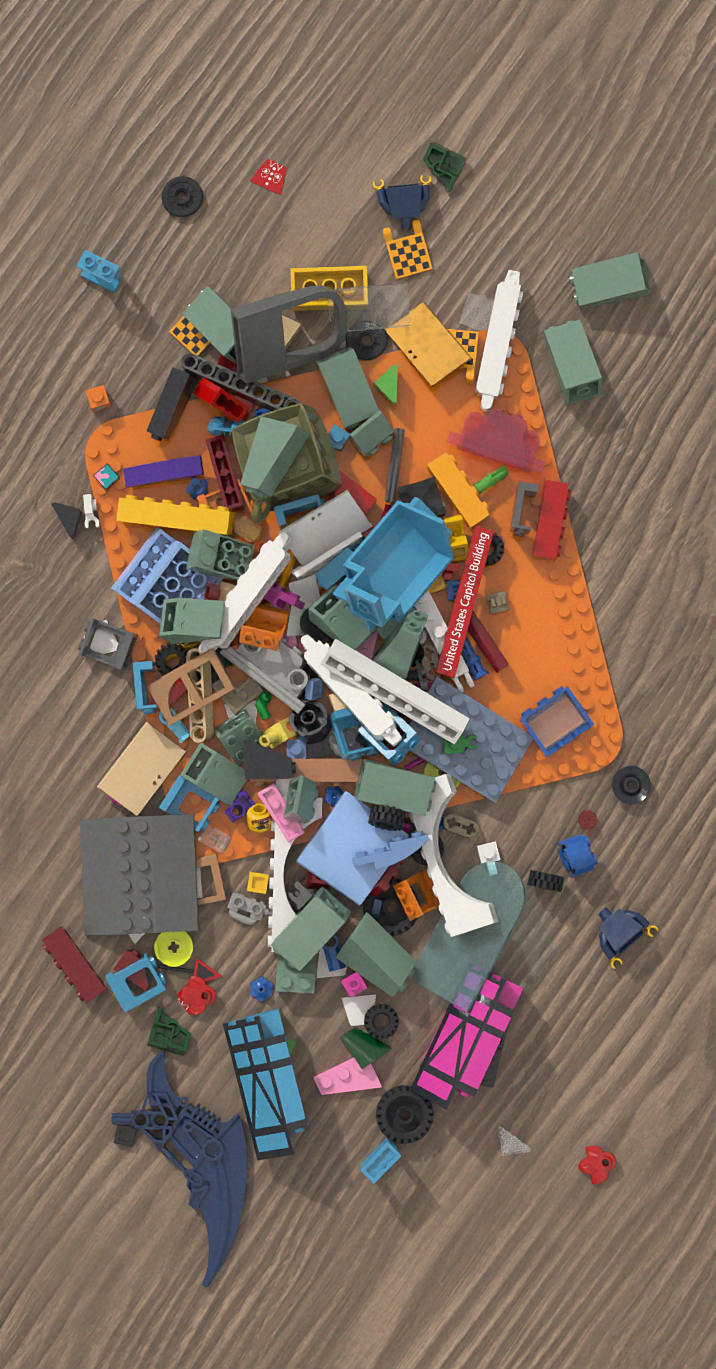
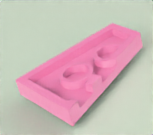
M354 1058L313 1077L321 1095L382 1087L372 1064L361 1069Z

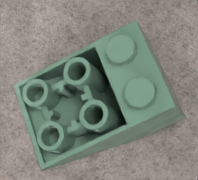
M204 529L196 531L193 534L186 569L204 575L238 581L240 576L249 569L255 545Z
M334 584L308 608L309 620L333 640L337 639L356 650L378 628L375 626L370 632L365 627L366 622L361 617L356 618L346 608L348 604L333 595V592L338 587Z
M190 598L164 600L159 636L171 644L221 639L225 602Z
M201 742L180 776L229 806L232 805L247 781L245 779V769Z

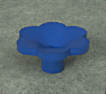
M259 977L258 980H253L250 984L252 988L250 994L252 997H256L258 1001H264L265 998H270L273 994L271 990L273 983L267 981L265 977Z

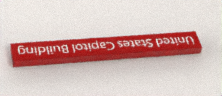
M479 526L474 527L436 668V674L455 678L494 533L492 530Z

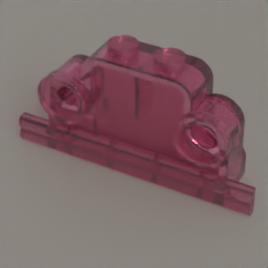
M500 408L489 409L484 415L477 412L470 413L465 418L462 433L458 434L450 431L447 443L456 445L458 450L526 472L533 470L542 473L545 464L544 461L534 458L540 445L538 433L533 430H527L528 424L523 420V416L514 413L512 416L505 414V411Z

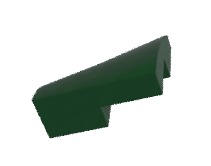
M436 142L430 143L423 158V161L432 169L433 174L441 181L447 192L452 190L467 160L466 157Z
M158 1007L147 1046L184 1056L191 1033L185 1028L180 1027L174 1018L171 1019L163 1012L164 1009Z
M354 1027L340 1037V1040L361 1069H364L392 1049L389 1045L373 1038L357 1027Z

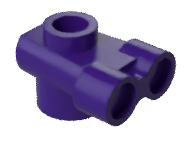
M243 790L224 813L234 823L247 814L248 809L256 803ZM233 808L238 809V815L232 813Z

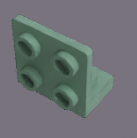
M246 708L214 729L219 740L238 766L245 762L244 740H250L261 745L259 738L262 736V733Z

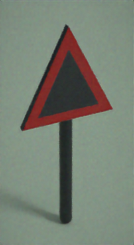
M196 958L194 970L158 965L160 969L193 973V976L201 977L205 982L222 977V975L198 958Z

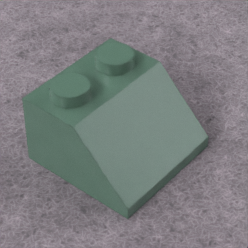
M379 410L350 434V441L364 458L368 455L371 457L378 451L377 447L382 443L386 445L393 439L394 430Z
M301 775L290 780L283 819L300 823H307L310 819H313L315 813L313 803L318 796L316 782Z
M317 954L300 971L293 969L283 956L278 955L275 991L315 993Z

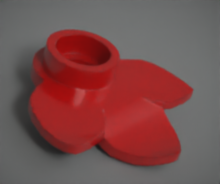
M192 976L189 979L190 986L183 988L178 993V996L183 1002L189 1004L188 1014L197 1015L204 1012L206 1006L215 1001L216 992L211 986L206 985L204 979ZM204 992L208 993V999L203 997Z
M591 1145L585 1147L588 1157L579 1163L578 1169L585 1174H591L592 1184H600L608 1178L609 1171L615 1168L616 1158L612 1153L604 1152L599 1146ZM603 1160H609V1165H604Z

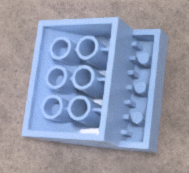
M156 527L111 589L161 625L164 600L174 598L208 600L223 578L187 570L190 549Z
M345 791L333 809L324 818L296 862L360 906L388 866L377 870L374 869L373 862L354 866L352 857H356L355 853L367 851V854L375 853V849L386 847L389 850L388 842L393 841L392 837L404 835V838H408L409 835L402 830L387 831V829L382 830L381 828L371 826L368 823L371 808Z

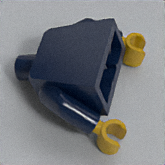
M421 175L419 183L385 186L384 181L381 179L382 185L377 187L375 182H373V188L376 191L379 205L386 214L392 215L393 219L400 218L401 229L412 228L411 217H418L430 200L429 185L431 183V176H429L428 182H424Z
M604 908L599 913V917L604 921L599 926L601 929L599 933L600 946L607 958L610 959V964L614 969L616 968L613 962L619 960L622 965V960L618 956L644 933L654 937L650 934V929L653 928L655 931H658L656 926L649 925L650 922L638 912L618 909L612 914L608 908Z

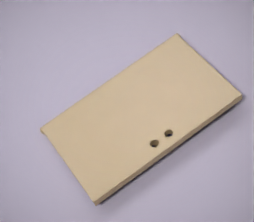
M146 722L98 784L97 788L138 816L186 751Z

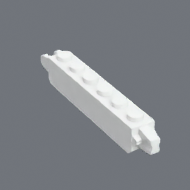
M508 270L505 281L499 283L496 290L475 391L478 396L482 397L480 408L484 412L491 410L493 399L497 400L498 394L502 395L504 384L501 383L502 376L506 377L508 365H505V360L510 358L512 347H509V341L514 339L516 330L512 328L513 321L518 320L520 310H516L517 302L521 303L523 292L520 291V272Z
M280 533L273 542L269 540L268 543L261 547L260 554L250 562L249 569L240 576L234 590L227 594L221 639L203 640L198 647L201 653L211 648L216 650L218 647L223 649L229 646L240 631L241 626L245 624L291 560L290 554L287 551L293 543L292 537L287 533Z
M427 590L414 607L416 610L428 615L424 629L440 657L447 626L430 592ZM462 655L460 656L455 678L450 679L454 681L458 690L464 692L458 677L464 675L470 688L474 686V683L468 673L469 669Z
M309 635L302 636L301 644L306 650L304 659L313 671L376 740L385 739L392 746L397 745L402 740V737L396 729L397 727L394 723L396 719L389 711L387 713L384 712L382 709L383 705L377 698L373 699L366 691L320 665L330 649L327 643L323 645L320 640L316 643Z

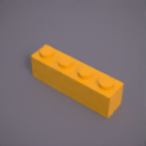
M445 452L427 465V469L433 477L435 476L436 482L459 515H462L463 521L471 530L489 517L490 514L488 512L490 508L485 501L481 503L477 497L479 493L474 486L470 487L467 483L468 477L463 470H458L456 467L458 463L453 455H448Z

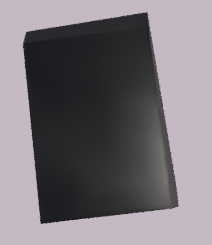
M56 502L52 503V507L70 538L74 539L82 510Z

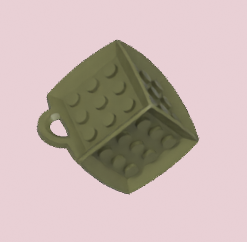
M296 404L265 413L232 429L234 446L242 474L245 470L261 416L297 425L309 434L308 439L272 496L264 495V498H259L250 493L255 502L251 519L258 524L263 522L269 512L274 511L276 506L317 494L320 497L342 485L334 449L324 423L318 412L306 404ZM263 502H265L266 505H265V507L263 508L262 512L260 513V509H261V507H262V504H263Z

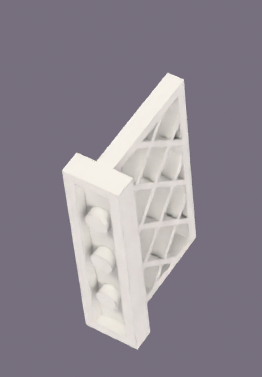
M360 531L304 567L300 565L292 570L291 573L296 581L317 574L345 548L362 543V534Z

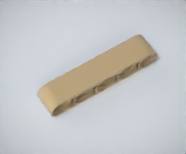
M198 648L190 649L187 652L186 661L194 659L197 652L200 655L202 653ZM208 661L189 672L197 690L201 691L203 700L212 695L211 662ZM198 671L201 673V679L197 676ZM188 692L190 708L191 706L195 705V703ZM213 702L189 715L190 735L194 742L208 741L214 736ZM200 710L203 712V718L199 715ZM201 729L204 731V737L200 734Z

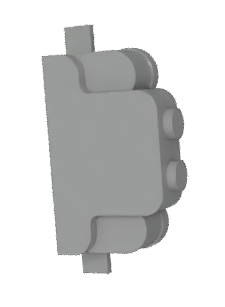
M283 637L277 651L241 643L237 650L228 646L220 651V654L299 714L306 705L299 700L310 679V675L302 670L306 660L299 648L296 646L292 648L286 644L288 642L286 638Z

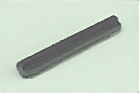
M395 428L385 494V502L387 503L395 502L405 430L402 428Z

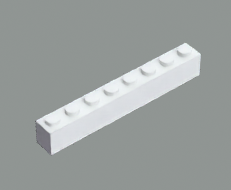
M337 639L334 640L320 664L454 745L469 721L468 717Z

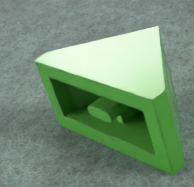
M393 365L374 383V387L392 406L397 405L398 365Z

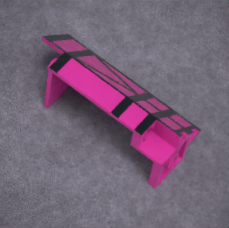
M469 962L420 1064V1069L410 1090L446 1110L456 1088L458 1093L469 1098L470 1095L475 1097L515 1011L513 1009L523 988Z

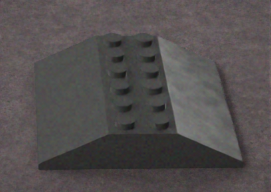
M194 814L80 820L85 936L199 931Z

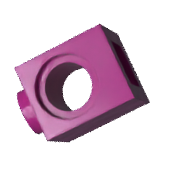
M357 972L341 980L350 998L367 989L361 975Z

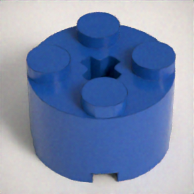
M577 834L557 843V846L561 845V850L558 852L565 870L571 871L572 874L569 875L571 878L594 870V865L598 864L595 855L591 854L589 850L591 845L587 836Z

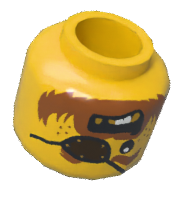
M255 804L248 809L247 825L251 831L262 833L271 828L272 816L264 804Z

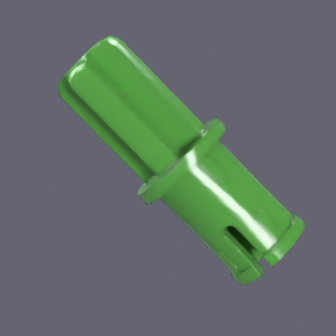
M503 465L492 473H487L483 479L474 483L473 486L480 495L491 486L495 487L497 482L509 475V471Z

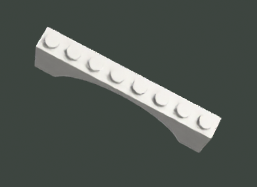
M444 774L434 779L437 784L435 792H431L430 800H432L430 812H426V816L409 812V817L412 823L415 824V832L423 831V834H428L429 839L422 845L421 854L428 864L427 873L434 883L433 892L440 902L439 911L445 917L446 932L451 937L499 921L493 903L475 899L461 890L450 878L442 863L438 847L439 824L447 804L457 793L452 776Z
M317 797L314 800L313 808H315L313 819H310L307 823L299 822L303 829L312 822L322 818V797ZM274 820L271 821V831H275V839H271V851H274V858H270V870H274V878H270L269 889H273V897H269V908L273 909V916H269L268 928H272V936H268V947H272L271 944L274 939L297 915L287 898L283 875L286 856L294 840L288 843Z

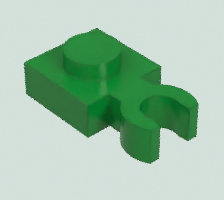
M462 733L455 745L443 738L444 754L465 753L464 747L470 750L477 749L478 746L470 745V740L477 738V736L469 735L464 739V734Z

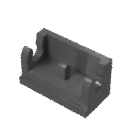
M297 881L294 886L300 893L296 891V896H294L292 892H289V897L298 905L297 908L300 910L311 899L313 894Z

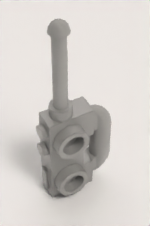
M237 892L232 893L227 906L232 919L247 925H254L258 920L261 921L263 915L273 916V912L266 908L265 902H257V899L247 898L245 895ZM238 909L250 912V917L237 913Z

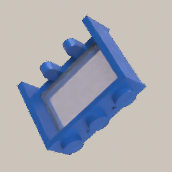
M561 686L552 692L554 696L549 699L545 697L537 703L538 707L531 710L529 708L521 714L522 718L519 720L545 758L594 725L568 686L564 689Z

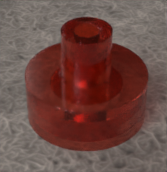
M585 810L579 814L577 821L581 828L588 830L594 828L597 824V816L594 812Z

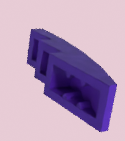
M201 456L172 459L123 469L126 488L146 484L152 485L166 481L172 482L204 475Z

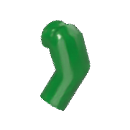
M268 691L260 693L255 703V707L263 721L271 717L267 706L272 696Z

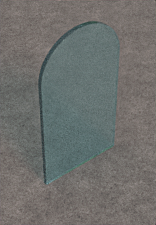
M485 862L475 866L465 874L458 885L461 890L471 897L493 903L499 922L451 937L446 932V921L444 915H442L413 968L415 972L410 978L422 985V987H426L469 1012L519 920L525 905V887L521 877L508 864L500 862Z

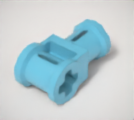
M171 708L173 716H176L175 711ZM160 711V721L167 725L179 738L180 744L190 736V731L181 720L169 726L163 720L164 716Z

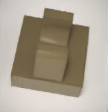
M505 591L486 595L490 615L510 610Z

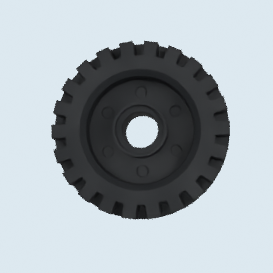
M395 878L390 879L389 883L391 885L385 893L381 892L377 896L369 893L363 901L364 915L366 912L371 915L375 899L382 902L376 921L390 936L400 935L408 931L418 919L417 917L410 921L405 913L403 905L393 887L402 882V880ZM410 886V888H411V890H412V892H413V894H414V896H415V898H416V900H417V902H418V904H419V906H420V902H419L418 895H417V893L415 892V890ZM390 901L395 902L397 905V909L393 913L386 910V904Z
M401 1085L388 1090L381 1097L376 1109V1120L381 1132L391 1141L402 1144L414 1143L422 1139L430 1130L434 1116L430 1100L411 1091V1086ZM403 1109L410 1112V1117L406 1120L399 1117V1113Z

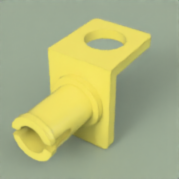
M289 717L265 730L259 738L260 744L264 747L270 746L273 749L295 736L294 731L290 732L286 726L289 723Z

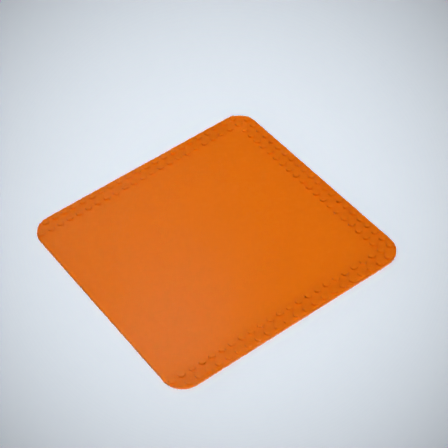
M488 329L477 331L479 335L473 382H466L467 368H458L434 387H431L401 350L381 354L372 360H358L378 409L383 413L394 431L395 428L405 430L394 503L385 502L393 439L386 445L382 443L377 447L378 451L371 457L368 455L364 458L351 443L350 437L341 451L335 449L334 452L339 470L377 499L376 504L366 515L368 521L374 526L380 522L385 504L393 506L398 500L401 501L398 487L433 477L428 471L427 465L445 452L448 455H453L458 463L456 467L459 471L463 470L468 477L467 483L470 487L483 479L487 473L490 474L503 465L508 469V476L497 482L495 487L491 486L477 496L481 503L485 501L490 508L488 512L490 514L489 517L477 526L497 533L502 538V542H504V553L497 563L484 567L473 611L508 661L509 666L496 673L467 630L466 636L475 654L481 657L480 661L485 671H488L489 674L473 681L474 686L471 688L468 686L464 675L458 677V680L463 686L464 694L525 732L527 730L519 721L522 718L521 714L529 708L533 710L538 707L537 703L543 698L549 699L554 696L552 692L562 686L564 689L568 686L594 725L547 758L544 757L534 740H532L501 793L505 794L595 772L606 767L615 759L621 748L623 730L569 514H567L566 520L563 519L562 527H565L563 538H559L558 545L562 546L560 557H556L555 561L532 557L546 480L560 482L529 355L519 339L515 336L513 340L510 339L509 347H512L510 358L505 360V365H508L506 377L502 376L501 383L504 384L502 395L498 394L497 400L493 399L491 410L484 412L480 408L482 397L478 396L475 391ZM393 365H398L396 406H392L374 387V383ZM318 370L261 383L296 398L301 404L314 408L320 415L327 433L330 432L335 424L351 434L366 422V419L359 422L358 426L352 429L343 427ZM257 392L254 396L261 397L264 393ZM200 398L188 401L168 441L162 439L161 442L151 438L152 434L147 432L155 411L153 409L109 420L100 425L87 442L85 461L93 496L97 502L98 517L114 583L156 527L189 549L191 548L193 534L196 532L116 521L119 498H126V495L137 496V500L144 501V497L155 498V502L162 503V500L174 501V505L188 502L192 503V507L199 508L198 499H193L190 493H186L185 489L188 484H191L190 479L193 477L172 482L166 481L152 485L146 484L126 488L124 468L172 459L201 456L204 475L195 476V478L207 480V494L219 490L206 444V439L217 436H212L207 426L210 419L215 416L225 417L226 420L230 421L233 420ZM274 399L271 403L276 405L279 404L281 401L279 399ZM254 404L247 421L254 418L255 409L264 408ZM226 432L225 440L235 476L241 482L243 474L238 462L233 436L229 438L230 432ZM108 463L120 479L108 490H105L93 475ZM519 481L539 484L535 498L528 496L523 498L519 525L531 527L529 535L525 534V537L514 536V532H510ZM437 483L441 500L446 504L444 507L446 514L439 518L443 520L444 518L458 516L459 513ZM333 491L320 496L319 499L323 498L326 503L335 498ZM247 493L248 501L253 500L251 494ZM243 497L242 501L244 504V508L240 511L234 512V516L239 515L247 510ZM222 498L216 501L217 507H224ZM263 502V504H262V507H261V509H260V513L262 512L263 508H264L265 505H266L265 502ZM318 507L285 516L287 525L290 517L299 520ZM270 511L264 521L259 524L250 518L233 525L231 536L233 539L255 545L252 560L258 556L260 543H268L269 540L273 542L279 536L278 532L280 529L275 512ZM463 521L469 548L474 528L470 530ZM492 543L490 544L487 556L491 555L494 552V546ZM297 559L293 570L301 565ZM466 559L453 562L459 563L460 566L459 572L453 571L452 580L461 579ZM292 573L284 591L287 594L290 593L289 583L296 581ZM225 578L222 579L223 582L235 586L237 585V581ZM220 584L208 600L217 601ZM324 588L320 589V597L323 594H325L328 590ZM447 588L432 593L431 596L448 627L455 600L448 601ZM505 591L510 610L490 615L486 595ZM117 593L125 630L138 634L131 653L133 663L153 661L155 663L156 651L161 649V645L166 646V643H168V641L159 636L160 624ZM263 598L259 604L264 605L269 603V601ZM240 631L229 644L234 650H237L241 645L239 643ZM379 633L376 639L374 655L387 639H383ZM427 634V640H426V642H425L422 646L428 645V644L433 646V644H432V642H431V640H430V638H429V636H428V634ZM304 635L296 636L297 643L301 642V638ZM334 641L327 644L331 647ZM426 648L424 656H427L430 662L432 661L431 654H433V651H429ZM177 655L165 661L166 665L169 667L177 666L180 662V657ZM232 663L233 666L227 667L225 670L231 681L238 688L250 676ZM432 663L430 664L431 671H429L428 673L429 675L433 674V676L436 677V669L434 668V665ZM417 666L411 667L410 671L417 670ZM158 669L156 672L144 673L147 705H151V693L147 685L155 681L156 678L162 677ZM469 669V672H468V673H469V675H470V677H471V679H472V678H473V675H472V673H471V671H470V669ZM443 675L440 677V679L457 689L454 681H451L449 677ZM427 676L426 678H422L426 679L428 682H433V680L428 679ZM417 680L409 681L412 685L419 682ZM324 683L322 698L312 701L322 703L330 717L334 712L329 699V695L332 693ZM188 691L170 706L176 715L189 708ZM271 692L272 697L267 706L271 717L263 721L257 711L256 725L261 733L288 718L292 712L289 706ZM566 696L528 724L546 748L584 721ZM221 698L213 701L214 729L229 719L224 706L225 702ZM155 710V714H146L147 722L186 751L162 783L166 797L200 743L194 742L190 735L180 744L179 738L167 725L160 721V710ZM200 710L199 715L203 718V712ZM188 715L181 719V722L190 731V720ZM287 723V729L293 732L291 725ZM201 729L200 734L204 737V731ZM215 732L212 739L201 742L235 763ZM295 735L287 740H297L298 738ZM286 741L271 750L287 756ZM306 744V759H310ZM409 751L404 759L394 766L403 768L419 757ZM380 752L375 756L368 757V755H363L360 758L391 765L389 760ZM335 754V755L324 756V757H319V758H314V759H342V758ZM245 762L240 765L243 769H245ZM428 762L421 763L411 769V771L424 774L425 766ZM438 771L440 776L446 774L443 771ZM247 779L240 792L244 790L256 804H264L257 793L274 782H266V786H255V782H250V779ZM324 782V786L316 787L318 789L317 797H322V818L304 828L305 833L298 836L292 845L309 842L324 818L333 809L330 806L331 803L326 804L324 801L327 787H337L332 786V782ZM343 782V786H338L342 789L343 793L347 791L354 796L356 786H351V782ZM460 783L456 788L457 793L451 798L446 808L485 799V797ZM190 791L179 806V810L186 815L194 814V820L200 822L211 803ZM221 800L218 802L221 805L215 814L211 813L208 820H210V823L205 831L201 829L200 832H197L195 830L196 858L217 854L219 863L271 851V839H275V831H271V828L262 833L251 831L247 825V814L232 823L224 813L230 806ZM361 801V802H363L365 805H367V806L370 807V808H371L372 806L377 805V804H373V803ZM233 808L232 813L238 815L239 811ZM404 811L405 818L409 817V812Z

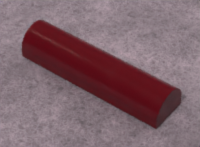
M220 435L206 439L224 507L229 508L230 512L240 511L244 508L225 437Z
M472 611L468 632L495 672L498 673L509 666V663L475 612Z

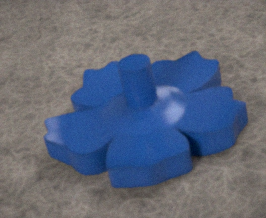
M193 477L190 479L191 484L185 487L186 493H190L193 499H197V496L202 494L205 496L208 493V489H206L208 487L207 480L204 478L199 480V478Z
M338 786L335 788L327 787L325 790L327 794L324 801L326 804L331 803V807L335 806L343 794L342 789Z

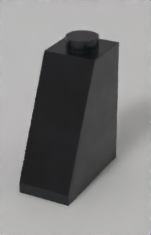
M244 740L245 779L292 778V774H296V762H292V758L250 740Z

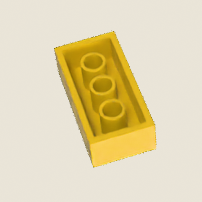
M367 266L290 268L291 291L322 285L331 288L341 297L345 309L368 308ZM320 298L292 307V311L334 310V305L331 299Z

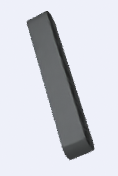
M187 353L181 359L184 372L191 374L200 381L202 378H205L227 393L234 396L237 395L261 408L274 411L301 404L296 398L257 381L246 384L238 376V373L195 354ZM189 362L195 363L192 367H187L186 364ZM207 369L212 370L210 374H203ZM223 377L229 378V380L226 382L220 381V379ZM240 384L246 385L242 390L237 388ZM257 392L264 393L261 397L254 396ZM274 399H279L281 401L279 404L276 405L271 403Z

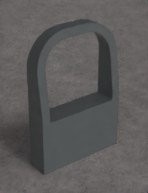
M315 285L277 294L231 309L238 376L248 384L322 359L336 351L343 342L347 330L345 305L341 297L329 287ZM320 298L331 299L334 305L335 328L332 335L319 345L286 353L282 311Z

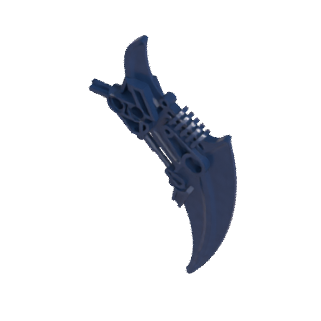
M161 1051L152 1059L148 1067L147 1094L142 1109L131 1110V1113H112L111 1121L112 1125H131V1128L141 1129L154 1142L156 1149L183 1172L184 1177L187 1179L186 1186L191 1191L189 1205L196 1211L200 1205L206 1222L209 1240V1259L203 1286L208 1287L220 1270L230 1250L242 1214L247 1182L245 1135L240 1114H235L227 1122H219L221 1120L220 1117L214 1121L216 1116L214 1113L210 1118L208 1117L211 1113L210 1110L206 1114H203L206 1109L204 1106L200 1111L198 1110L201 1106L200 1103L194 1108L189 1105L188 1097L183 1096L179 1098L173 1092L167 1080L165 1052ZM149 1099L150 1106H159L160 1109H145L147 1100ZM179 1106H182V1110L177 1114L176 1110ZM165 1107L169 1108L173 1115H169ZM137 1115H144L146 1122L139 1124L136 1121ZM163 1115L166 1118V1122L158 1124L155 1121V1117ZM169 1120H174L172 1124H168ZM148 1129H163V1138H157ZM168 1138L193 1164L192 1169H186L164 1145Z

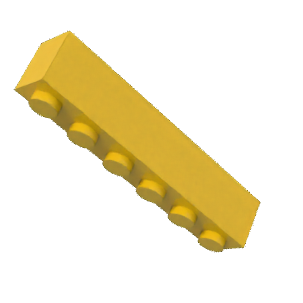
M126 495V498H119L116 521L191 531L204 529L217 534L232 536L235 513L230 512L227 507L218 506L217 510L210 509V505L199 504L198 508L192 507V503L188 502L174 505V501L162 500V503L155 502V498L144 497V501L137 500V496Z

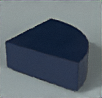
M377 899L374 900L371 916L376 920L382 902Z

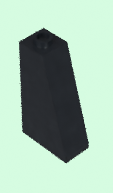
M172 367L147 428V432L152 434L151 438L160 442L162 439L169 440L198 383V379L191 374Z

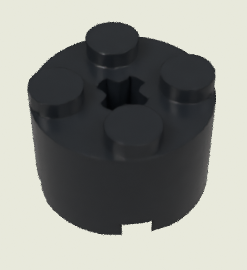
M308 699L302 700L306 705L299 714L292 709L289 723L297 738L305 744L320 742L329 735L331 730L329 715L322 703Z

